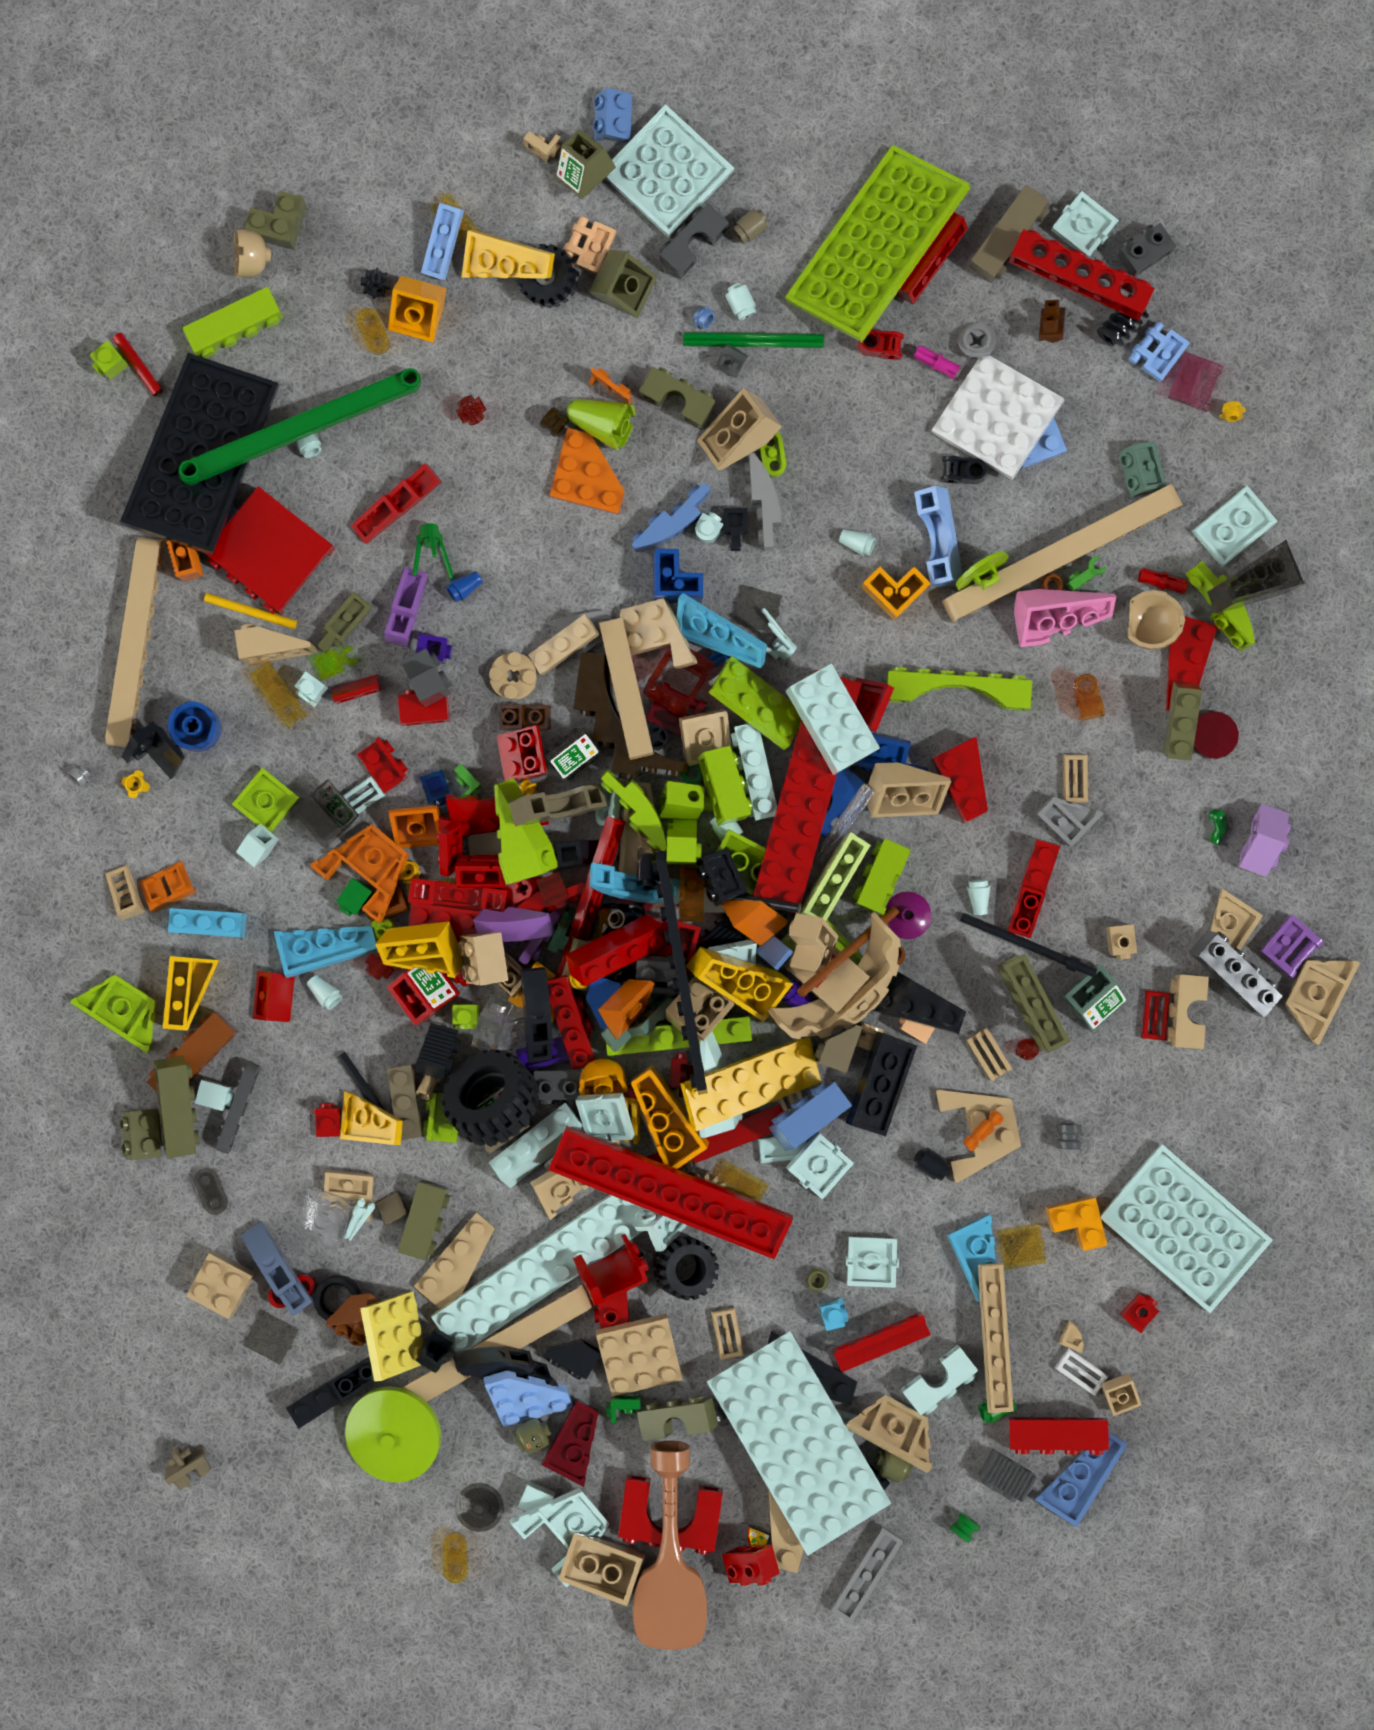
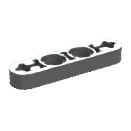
M251 1062L247 1063L218 1140L217 1151L225 1154L230 1153L240 1127L238 1125L240 1117L244 1116L248 1105L246 1100L249 1093L252 1094L261 1068L260 1065Z

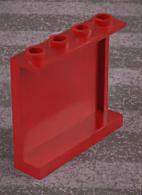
M258 486L224 527L214 554H205L210 557L207 562L217 570L221 567L228 572L226 577L236 585L239 582L247 587L244 591L256 600L259 596L264 600L265 603L262 606L272 614H275L277 611L283 615L284 612L282 610L327 554L330 556L333 553L335 547Z

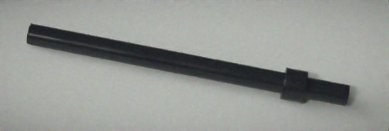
M963 913L960 919L965 924L1065 965L1066 969L1070 971H1079L1093 978L1098 971L1097 968L1080 962L1081 959L1072 955L1068 957L969 914Z

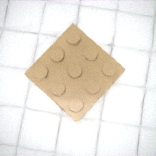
M667 1314L595 1330L612 1397L683 1380Z

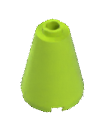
M576 398L573 402L569 403L566 414L570 422L610 448L618 451V446L622 448L625 446L632 431L633 424H630L631 416L635 417V407L629 403Z

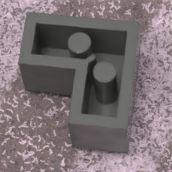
M424 649L401 661L410 679V684L419 701L425 707L451 694L448 688L452 685L443 670L439 672L437 667L441 664L434 652L430 654L427 649Z

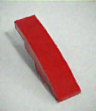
M424 463L408 479H403L387 495L384 494L350 526L361 540L367 544L424 499L442 481L427 463Z

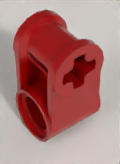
M871 329L865 338L874 341L875 346L870 348L865 346L863 342L858 341L857 347L862 355L889 360L902 359L900 349L904 334L901 332Z
M538 876L506 884L505 888L496 889L508 890L506 910L508 907H513L541 889L542 883Z

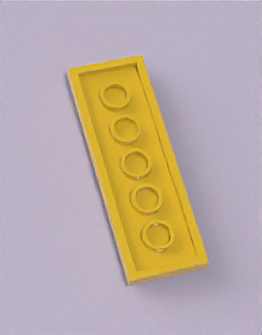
M801 1037V1039L790 1041L705 1074L708 1091L706 1094L698 1095L697 1088L692 1089L690 1080L680 1085L692 1130L699 1131L821 1083L810 1037Z

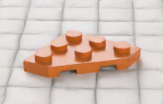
M567 428L550 497L619 515L625 491L592 435L587 432Z

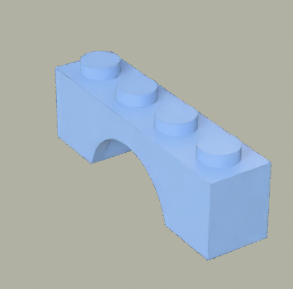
M933 486L915 491L918 515L924 521L931 540V555L926 562L930 586L945 587L956 584L963 573L948 488Z

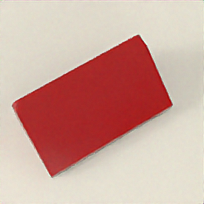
M375 674L332 687L333 701L340 704L381 691L382 688L378 675Z

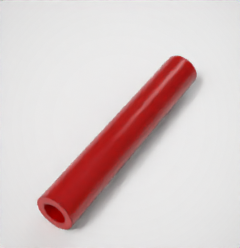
M122 332L116 334L112 338L152 396L155 397L158 391L161 393L163 389Z

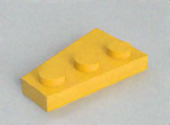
M344 1091L340 1139L401 1145L403 1125L401 1119L353 1092Z

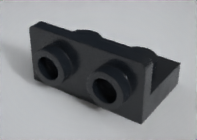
M728 847L702 857L696 863L697 874L701 880H704L707 887L706 894L708 899L714 902L716 907L748 892Z

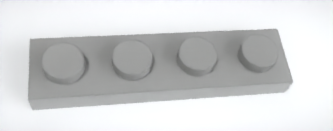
M883 1526L880 1528L830 1608L831 1612L848 1623H853L903 1543L902 1538Z

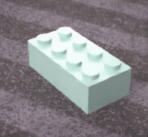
M832 663L786 690L787 695L833 775L880 749Z

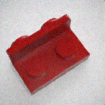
M378 737L374 743L357 755L383 793L386 794L408 778L405 773L408 771V768L401 759L396 761L392 755V752L395 750L387 739L382 741Z
M442 817L438 820V864L440 865V875L449 877L455 871L458 856L463 855L462 822Z

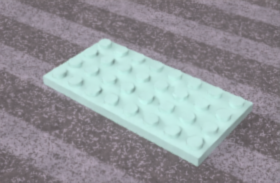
M790 1331L707 1381L807 1556L892 1504Z

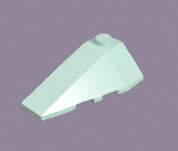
M712 1031L704 1041L700 1040L704 1074L727 1066ZM743 1113L701 1129L700 1138L735 1129L739 1120H742Z

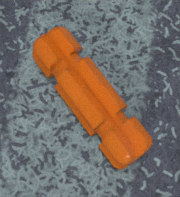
M993 1110L988 1115L989 1119H984L972 1131L973 1135H968L963 1140V1144L970 1151H974L979 1146L978 1142H983L995 1130V1125L999 1126L1004 1121L1003 1116L998 1111Z

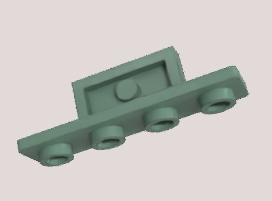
M653 981L654 985L667 986V982ZM652 995L647 1010L618 1039L612 1035L608 1026L601 1033L602 1037L614 1052L619 1051L631 1037L647 1036L655 1029L654 1025L666 1018L665 1010L673 1000L670 996L666 997V995Z

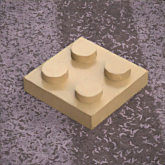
M720 709L679 718L684 762L689 763V766L699 764L697 758L703 752L731 746L727 710Z

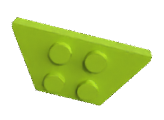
M115 974L103 983L94 986L89 991L71 1000V1004L144 1052L149 1053L151 1051L157 1000L127 980Z

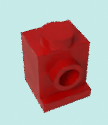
M1138 1293L1120 1312V1315L1139 1333H1142L1144 1328L1160 1311L1155 1308L1158 1303L1151 1296L1146 1294L1143 1297ZM1141 1308L1146 1309V1314L1144 1316H1139V1310Z

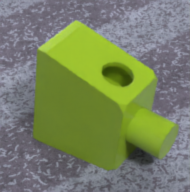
M667 781L660 794V819L696 820L703 810L713 811L709 796H704V787L700 785Z

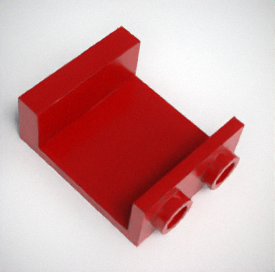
M626 1234L621 1235L625 1249L587 1266L581 1254L572 1258L577 1272L595 1306L648 1281L645 1271L649 1270L643 1256L640 1258L637 1256L640 1254L635 1241H629Z

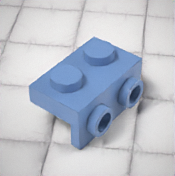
M606 88L596 95L594 99L595 120L593 123L595 141H601L604 138L620 142L630 141L631 93Z

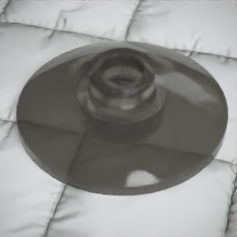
M474 1483L464 1488L458 1495L455 1505L456 1515L460 1523L467 1529L475 1532H484L495 1527L500 1521L504 1510L503 1500L499 1492L494 1487L485 1483ZM477 1505L482 1506L483 1512L477 1513L474 1507Z

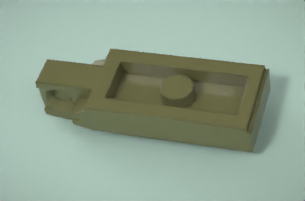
M353 592L323 627L324 630L321 634L324 638L317 647L325 654L333 645L338 648L352 634L373 607L357 593Z

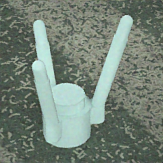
M762 608L763 614L769 621L768 626L777 636L772 643L774 649L772 650L767 647L766 652L775 660L779 656L786 660L795 652L797 646L783 632L769 612Z

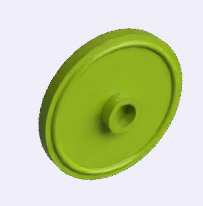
M1006 551L993 553L970 567L956 582L957 589L961 591L976 583L984 590L999 582L997 570L1008 560L1009 556Z

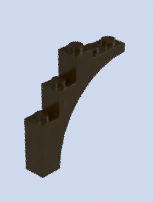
M581 652L573 709L579 710L580 715L594 717L596 713L592 740L600 742L599 747L613 748L615 744L611 772L619 773L618 778L628 780L633 779V775L640 776L641 767H643V772L657 774V769L666 770V775L680 777L681 772L688 773L689 763L669 759L657 752H654V755L630 760L620 714L611 691L607 656L604 654Z

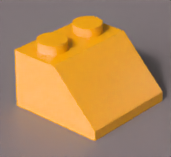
M401 275L392 292L388 330L433 343L443 312L447 288Z

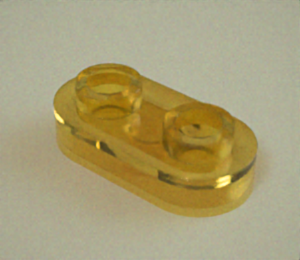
M372 308L360 310L356 316V323L368 350L375 355L386 353L390 348V339L378 313ZM367 318L373 319V323L369 326L365 325ZM378 339L383 341L380 347L374 345V342Z
M452 1532L445 1537L442 1543L443 1573L449 1582L460 1583L466 1578L469 1570L467 1540L463 1534ZM454 1540L460 1544L456 1549L451 1547V1542ZM458 1565L461 1568V1571L459 1573H454L452 1571V1566Z

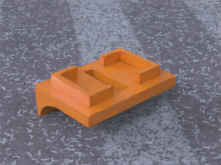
M595 368L591 369V379L589 381L591 386L597 381L623 402L633 403L631 391L623 384L617 386L608 378L609 374L602 368H599L598 371Z
M182 861L138 881L149 910L153 913L197 893ZM165 877L172 895L168 896L161 878Z

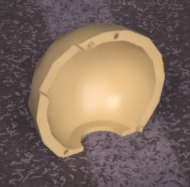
M1158 590L1142 592L1130 600L1128 639L1139 648L1152 651L1164 649L1177 640L1182 633L1185 623L1184 610L1177 600L1169 596L1167 592Z

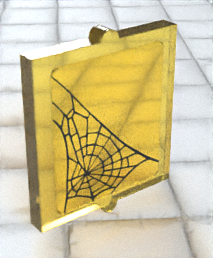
M1039 1223L997 1230L1001 1247L999 1252L1002 1253L1004 1270L1046 1263L1043 1247L1045 1242L1042 1241Z

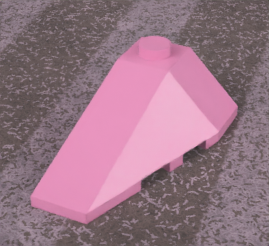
M1047 589L1017 592L1014 617L1020 647L1042 645L1050 642L1049 635L1062 631L1063 636L1070 634V629L1079 623L1087 627L1112 617L1116 595Z

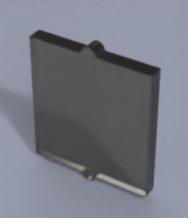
M742 585L738 601L735 602L736 609L732 623L772 633L768 626L769 621L763 614L762 608H765L773 619L776 620V617L779 616L778 609L782 595Z
M261 1310L254 1325L250 1326L251 1331L243 1346L281 1365L288 1349H292L291 1344L299 1329Z

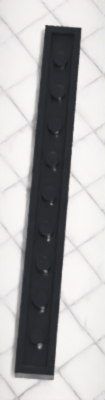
M665 851L655 852L656 860L652 861L654 875L659 874L660 883L656 884L658 898H663L665 906L660 907L662 922L667 921L669 929L664 931L666 945H671L673 954H668L670 968H676L677 978H672L675 993L680 992L681 1001L677 1002L679 1017L684 1016L686 1024L681 1026L683 1041H689L690 1047L689 1050H685L687 1064H693L694 1074H689L692 1089L697 1088L698 1095L708 1093L667 861Z

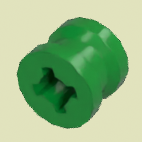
M960 1512L958 1521L952 1524L950 1529L961 1539L970 1543L972 1534L980 1529V1525L965 1513Z

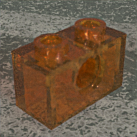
M680 867L679 922H704V880L699 878L696 868Z

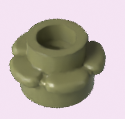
M813 1268L810 1273H807L805 1281L810 1290L814 1292L823 1291L828 1287L829 1275L826 1271H822L821 1268Z

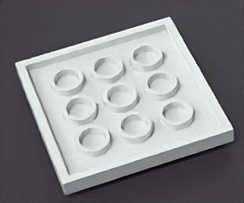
M986 355L977 360L933 427L932 433L973 458L981 459L990 468L1013 480L1063 404L1064 398L992 356Z

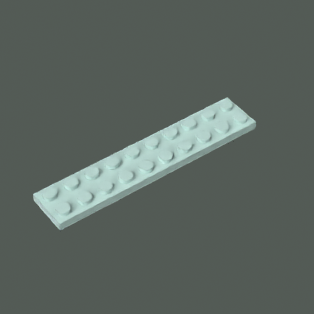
M608 1195L462 1295L434 1312L431 1318L440 1331L455 1339L452 1348L456 1353L468 1350L577 1277L579 1274L572 1258L581 1254L587 1266L623 1246L624 1243L621 1235L626 1234L630 1241L643 1231H637L635 1226L641 1220V1217L650 1210Z

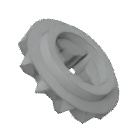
M970 324L963 328L959 334L958 346L962 354L965 353L969 358L977 357L980 360L983 356H989L991 351L995 349L996 335L985 324ZM973 338H975L976 340L982 339V347L978 344L972 345Z

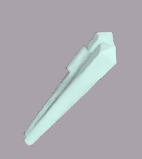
M358 1199L352 1211L353 1215L345 1233V1239L352 1240L375 1209L374 1202H369L366 1207L364 1206L365 1199Z

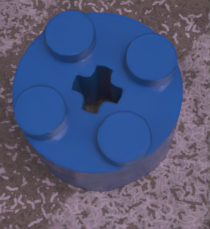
M189 701L176 707L168 719V731L173 741L178 746L192 752L209 750L217 743L221 734V722L218 715L211 708L199 702ZM197 724L199 725V727L197 730L191 729V725Z

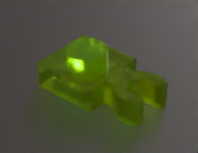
M352 646L346 647L340 655L334 649L313 658L321 679L325 681L345 672L343 668L345 664H357L359 662L358 658L353 660L347 659V654L352 652L354 648Z

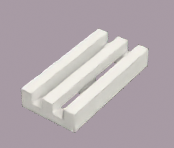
M1067 1348L1058 1364L1054 1367L1094 1396L1100 1390L1101 1384L1109 1377L1069 1348ZM1072 1356L1101 1376L1100 1380L1095 1379L1068 1360V1358ZM1067 1364L1096 1385L1094 1389L1064 1369L1063 1365Z

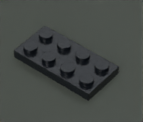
M877 1031L846 1124L886 1137L917 1045Z

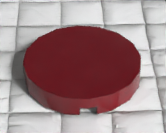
M1212 711L1200 716L1197 721L1194 741L1196 752L1208 759L1226 757L1234 751L1238 743L1239 731L1236 723L1223 712Z

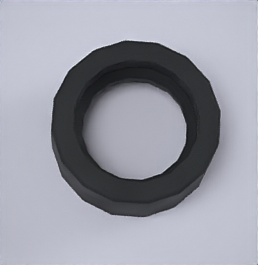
M343 1275L331 1276L323 1280L316 1288L313 1297L314 1308L325 1321L334 1314V1312L326 1308L323 1301L324 1293L328 1287L339 1284L345 1286L351 1296L361 1294L357 1284L351 1278Z

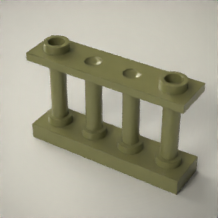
M1026 954L1020 957L1016 955L996 965L1039 1050L1043 1051L1046 1049L1047 1053H1050L1069 1043L1070 1040Z

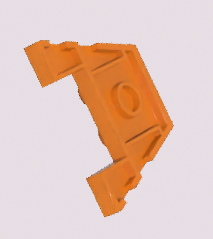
M371 824L346 840L347 842L336 850L329 851L325 857L311 863L310 866L326 880H329L341 864L345 862L377 888V891L364 905L362 910L380 924L383 921L410 854Z

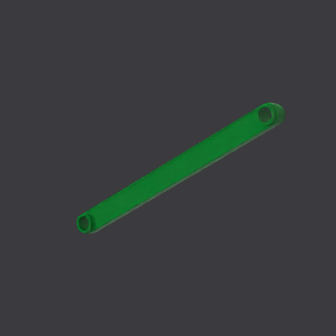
M405 369L402 372L212 451L186 460L179 467L180 479L187 485H195L200 481L406 395L415 393L421 386L420 374L415 369ZM409 377L416 379V381L411 384L405 382V380ZM187 470L196 471L191 476H186L184 474Z

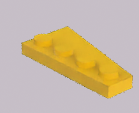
M473 229L468 230L461 278H551L555 253Z

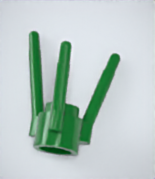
M433 523L420 526V534L416 535L417 545L412 575L417 576L422 544H424V547L431 548L433 558L437 557L436 546L439 545L451 581L454 580L442 534H439V526Z

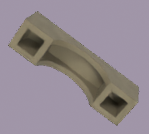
M598 783L552 795H545L544 792L525 795L510 802L509 806L516 827L590 814L606 807L607 802L602 785Z

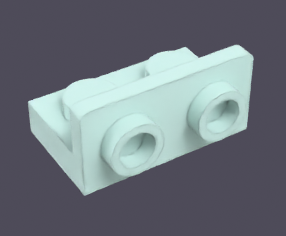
M649 1211L641 1217L635 1228L637 1231H648L655 1250L664 1251L687 1225Z

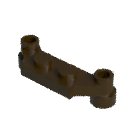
M602 908L598 914L600 921L596 936L592 937L593 941L620 928L625 922L624 913L616 908ZM629 964L609 974L608 978L613 981L620 979L624 982L628 979L636 980V970Z

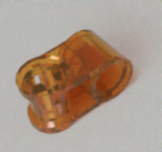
M1083 674L1077 677L1073 683L1076 708L1079 707L1081 715L1078 716L1079 720L1086 721L1104 717L1105 709L1097 679L1091 674ZM1084 679L1085 682H1090L1091 686L1087 688V691L1085 688L1080 687V684L1084 682Z

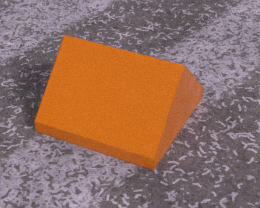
M439 806L389 810L394 842L401 848L439 845L437 842L439 834L438 820L441 818Z
M728 900L721 904L734 928L760 946L787 925V919L762 901Z
M628 979L598 1009L610 1032L616 1039L647 1010L654 987L652 981Z

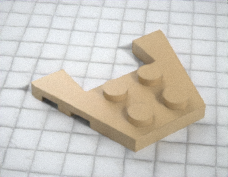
M662 598L621 609L620 618L622 617L631 656L671 646L673 666L679 669L697 664V660L688 647L690 645L679 628L680 625L668 600ZM610 674V684H613V683H612L611 674Z
M935 1090L940 1112L965 1107L970 1136L973 1135L972 1131L984 1119H989L988 1115L993 1110L998 1111L1004 1118V1121L999 1126H994L995 1130L983 1142H978L979 1146L974 1150L973 1157L950 1161L954 1183L964 1180L1021 1147L1011 1098Z

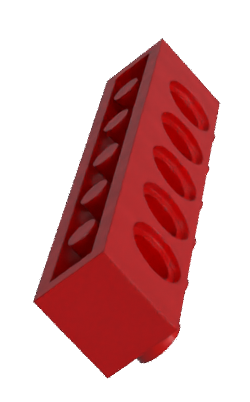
M1022 230L1009 259V263L1138 321H1140L1155 289L1146 280H1136L1121 269L1114 270L1107 267V264L1101 260L1089 259L1085 257L1083 252L1076 249L1069 250L1063 247V244L1059 241H1049L1041 237V234L1034 230ZM1041 250L1044 256L1037 257L1033 254V251ZM1061 259L1065 261L1066 266H1057L1055 260ZM1077 270H1085L1088 276H1079ZM1106 279L1110 286L1104 287L1100 285L1098 280ZM1128 289L1132 296L1126 297L1122 295L1120 290Z

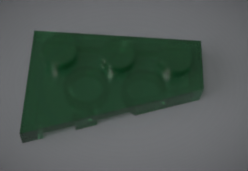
M567 905L547 949L557 953L558 949H564L569 939L565 934L576 909Z

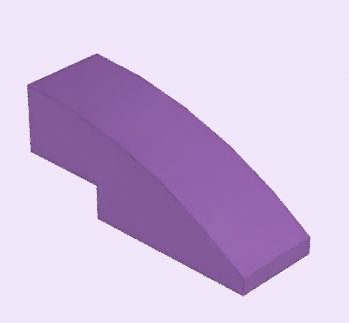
M406 567L402 574L391 607V615L384 632L385 642L404 647L409 646L428 578V573L417 571V576H413V569Z
M508 907L504 912L483 909L473 920L477 933L501 932L503 942L538 939L552 936L554 933L548 913Z

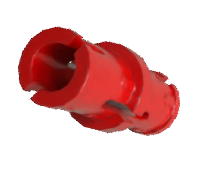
M1144 567L1141 568L1137 580L1141 583L1153 585L1158 590L1163 591L1166 589L1183 595L1188 587L1187 579L1168 575V572L1165 571L1161 573Z

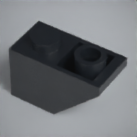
M599 840L555 843L559 869L591 866Z
M582 1339L548 1347L544 1355L548 1357L547 1361L556 1367L564 1366L569 1369L568 1374L580 1380L581 1377L584 1379L588 1378L601 1353L598 1348Z

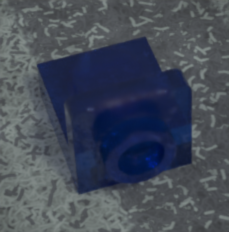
M443 770L420 777L427 797V803L429 805L434 804V806L447 804L446 794H451Z

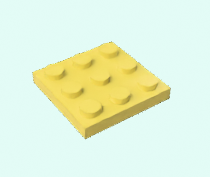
M414 1291L402 1293L360 1308L374 1381L388 1379L421 1365L415 1361L423 1345V1337Z

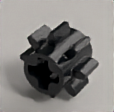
M377 267L371 271L366 270L365 277H361L360 285L364 286L363 294L368 293L373 299L380 296L385 297V289H390V281H387L388 273H383Z

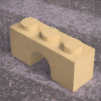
M1175 975V979L1171 980L1170 992L1174 994V1003L1169 1005V1017L1173 1019L1172 1027H1168L1167 1041L1171 1042L1172 1047L1204 1049L1206 1025L1191 1022L1187 1015V1009L1194 1001H1207L1209 977Z

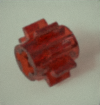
M468 395L458 402L459 409L455 411L463 424L468 422L469 425H475L484 419L483 412L487 409L480 397L475 399L473 395Z
M379 952L377 955L370 953L364 961L368 964L365 971L378 981L382 976L388 979L394 971L390 965L383 964Z

